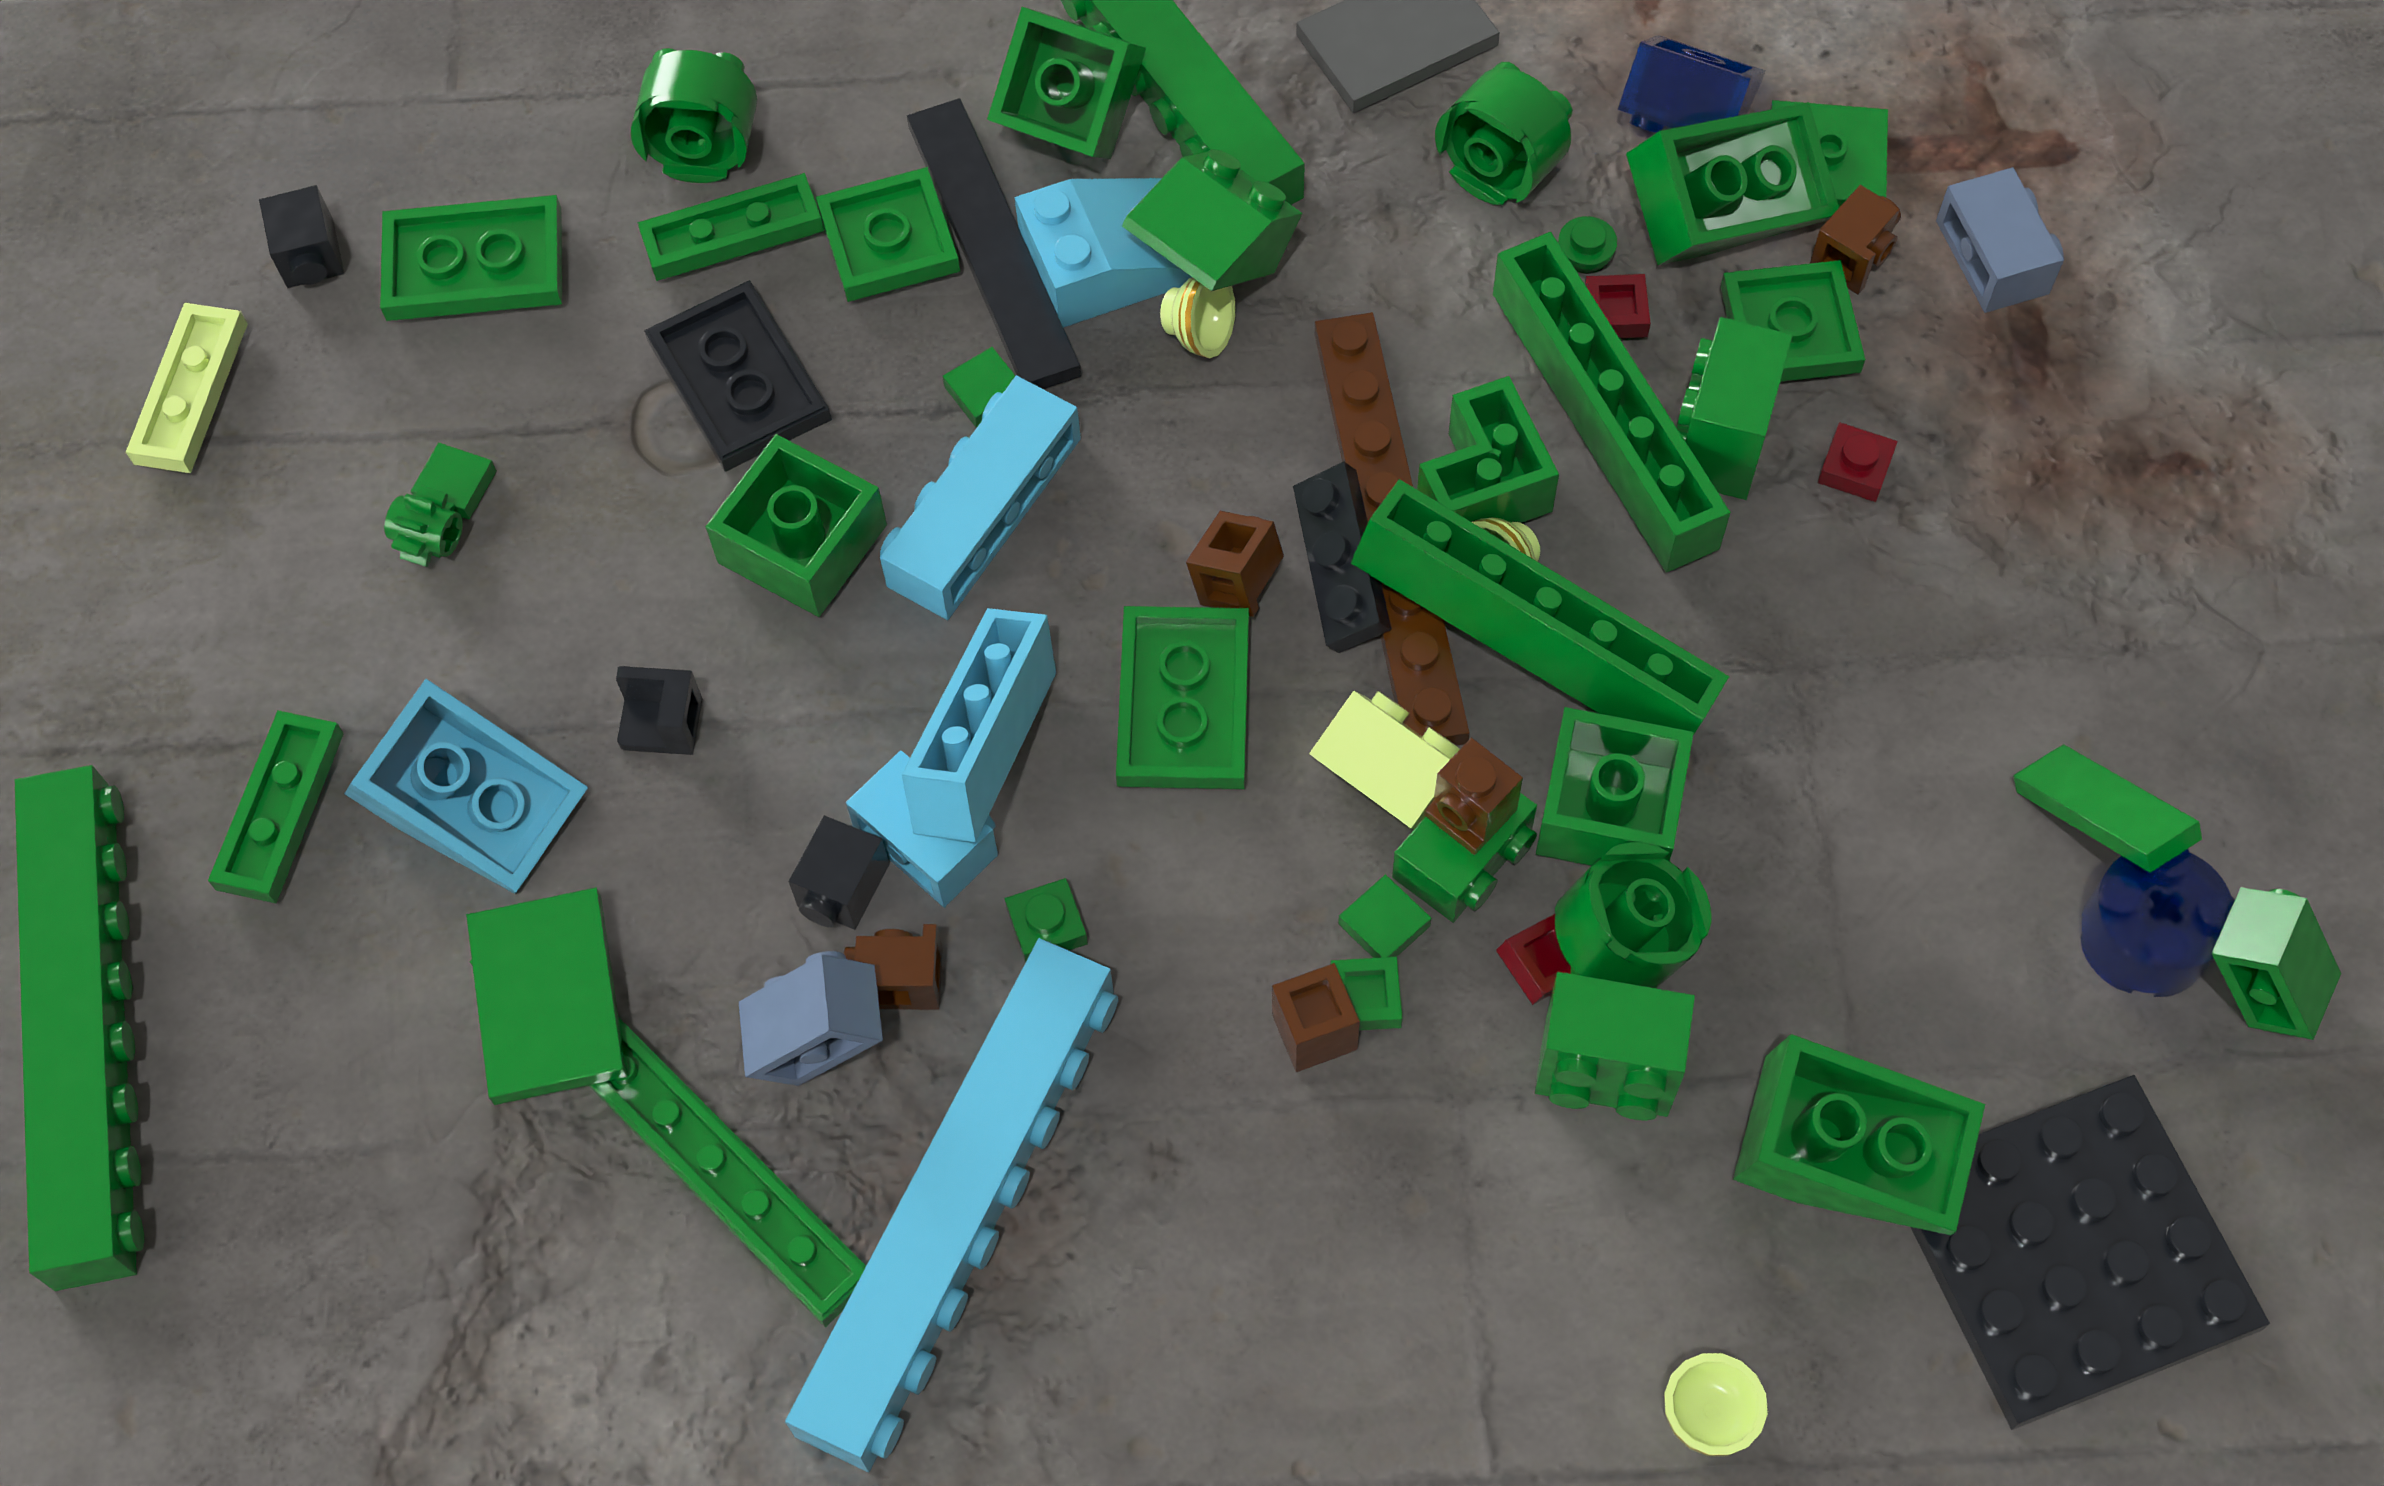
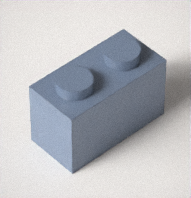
M2012 167L1949 185L1936 222L1984 313L2050 294L2060 268L2063 265V249L2057 236L2048 232L2038 213V204L2031 189L2024 188L2015 169Z
M825 951L813 954L806 959V963L784 976L769 979L765 982L764 988L739 1001L745 1077L799 1086L883 1041L875 965L848 960L846 955L841 952Z

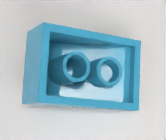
M1162 178L1068 179L1014 197L1018 228L1063 328L1164 294L1173 287L1180 288L1191 278L1182 269L1122 227L1130 211Z
M425 679L344 794L398 830L515 894L588 787L428 679Z

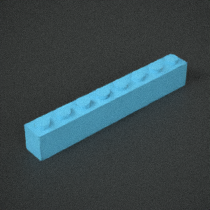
M1038 938L785 1420L795 1438L868 1473L877 1456L886 1459L891 1454L903 1429L904 1420L899 1418L898 1415L910 1392L917 1395L922 1392L934 1369L936 1356L930 1353L942 1329L950 1332L958 1323L968 1299V1293L962 1290L973 1268L976 1267L982 1270L989 1262L999 1238V1232L994 1230V1227L1004 1207L1007 1206L1013 1209L1020 1201L1030 1176V1172L1024 1168L1035 1146L1044 1149L1051 1140L1060 1117V1112L1054 1109L1065 1087L1073 1091L1081 1081L1089 1061V1053L1084 1052L1094 1030L1103 1033L1112 1020L1118 1004V996L1113 994L1110 968Z

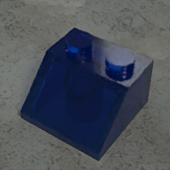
M1657 35L1640 42L1617 110L1632 114L1629 121L1630 124L1656 133L1663 130L1664 126L1677 128L1745 115L1750 109L1766 70Z

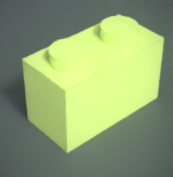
M1353 691L1309 754L1408 827L1415 829L1425 818L1424 814L1427 807L1434 801L1437 773L1460 748L1430 727L1423 736L1419 735L1403 723L1409 712L1383 693L1377 691L1371 700Z

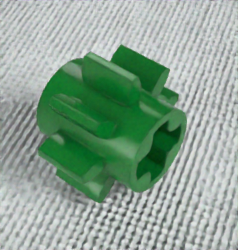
M420 485L416 496L407 493L405 496H398L391 503L386 514L384 531L386 537L393 540L392 549L400 551V559L428 567L432 556L438 558L442 556L448 557L454 552L461 538L463 520L459 513L454 512L456 505L447 502V493Z

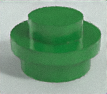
M1582 216L1570 220L1563 226L1559 234L1558 243L1577 272L1594 273L1601 270L1613 259L1617 248V236L1614 229L1604 220L1591 216Z

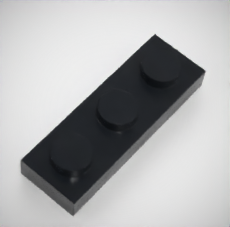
M1343 461L1293 486L1325 643L1327 647L1337 653H1341L1392 630L1381 581L1351 564L1368 520L1357 470Z

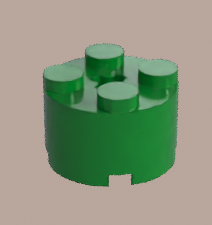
M670 48L658 50L653 55L652 62L644 73L631 125V140L637 153L646 162L648 155L663 164L662 173L685 182H716L726 178L728 170L737 164L739 169L746 158L757 107L756 90L751 80L744 73L745 66L737 56L726 52L712 54L697 50L677 51Z
M1501 62L1493 69L1485 72L1441 116L1435 129L1436 147L1439 155L1445 150L1447 151L1455 165L1449 173L1468 193L1494 205H1503L1508 199H1517L1516 203L1524 200L1568 153L1571 144V128L1568 120L1572 117L1573 109L1568 99L1562 93L1550 91L1537 79L1520 71L1514 64Z
M1629 842L1611 848L1565 892L1555 906L1556 936L1560 949L1571 966V974L1657 989L1695 955L1703 939L1708 935L1712 920L1711 907L1707 893L1699 878L1689 867L1682 872L1677 866L1665 859L1670 853L1659 846L1643 842Z

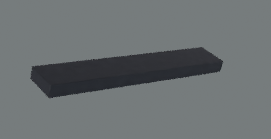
M958 98L906 115L909 130L925 167H928L933 185L1016 375L1042 389L1081 377L1080 364L961 99Z

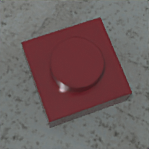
M1645 274L1585 277L1584 284L1619 338L1648 337L1651 322Z
M1839 422L1817 483L1876 502L1898 441Z
M1556 914L1506 939L1496 949L1532 1005L1552 995L1557 972L1571 974V966L1564 957L1555 931Z

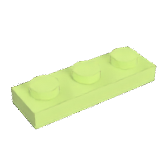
M184 303L126 450V454L134 465L185 473L192 472L248 325L241 311Z

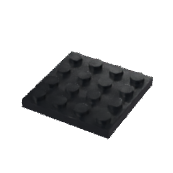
M2135 1075L1980 1133L1976 1143L1956 1233L1947 1235L1910 1227L2011 1430L2260 1332L2270 1324Z

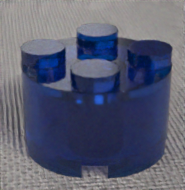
M2188 849L2151 873L2125 857L2120 856L2108 868L2084 905L2081 916L2082 934L2080 936L2082 951L2094 971L2116 989L2132 993L2134 990L2154 993V997L2176 995L2196 983L2214 961L2211 953L2235 899L2231 896L2226 883L2218 872L2206 861L2190 853Z

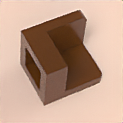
M1335 963L1272 985V1015L1296 1073L1358 1049L1360 1021Z

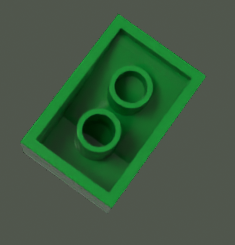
M1809 102L1661 130L1626 153L1658 266L1710 255L1829 220L1839 209Z
M1790 1034L1765 1057L1733 1180L1795 1203L1952 1235L1957 1230L1986 1104Z

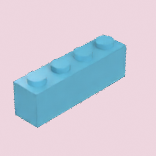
M1017 375L1003 393H995L984 409L982 422L970 438L965 436L955 445L949 458L948 467L937 482L931 481L925 485L916 500L912 515L902 528H894L884 540L880 551V560L886 586L940 617L949 620L1081 440L1078 407Z
M987 608L902 773L913 834L976 842L1056 675L1047 615Z

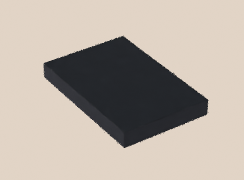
M750 280L644 330L649 345L724 472L759 456L775 434L790 441L832 420L827 404Z

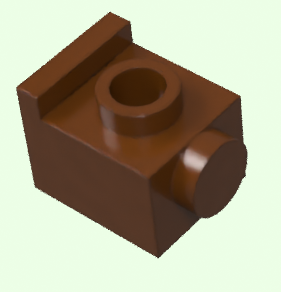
M1859 185L1819 230L1810 263L1841 260L1848 289L1859 295L1866 286L1872 264L1879 267L1889 256L1897 242L1898 236L1893 234L1892 231L1901 219L1900 209L1890 199L1878 196L1864 186Z
M1219 511L1187 559L1186 564L1200 605L1212 608H1249V616L1254 617L1259 609L1257 598L1280 564L1284 554L1274 521L1264 520L1256 516Z
M1471 737L1437 773L1434 801L1427 807L1424 816L1473 855H1476L1517 811L1523 777Z
M923 924L922 936H913L910 932L900 929H883L875 932L874 936H856L855 947H845L844 954L846 959L875 965L879 1009L939 1010L943 947L936 924Z

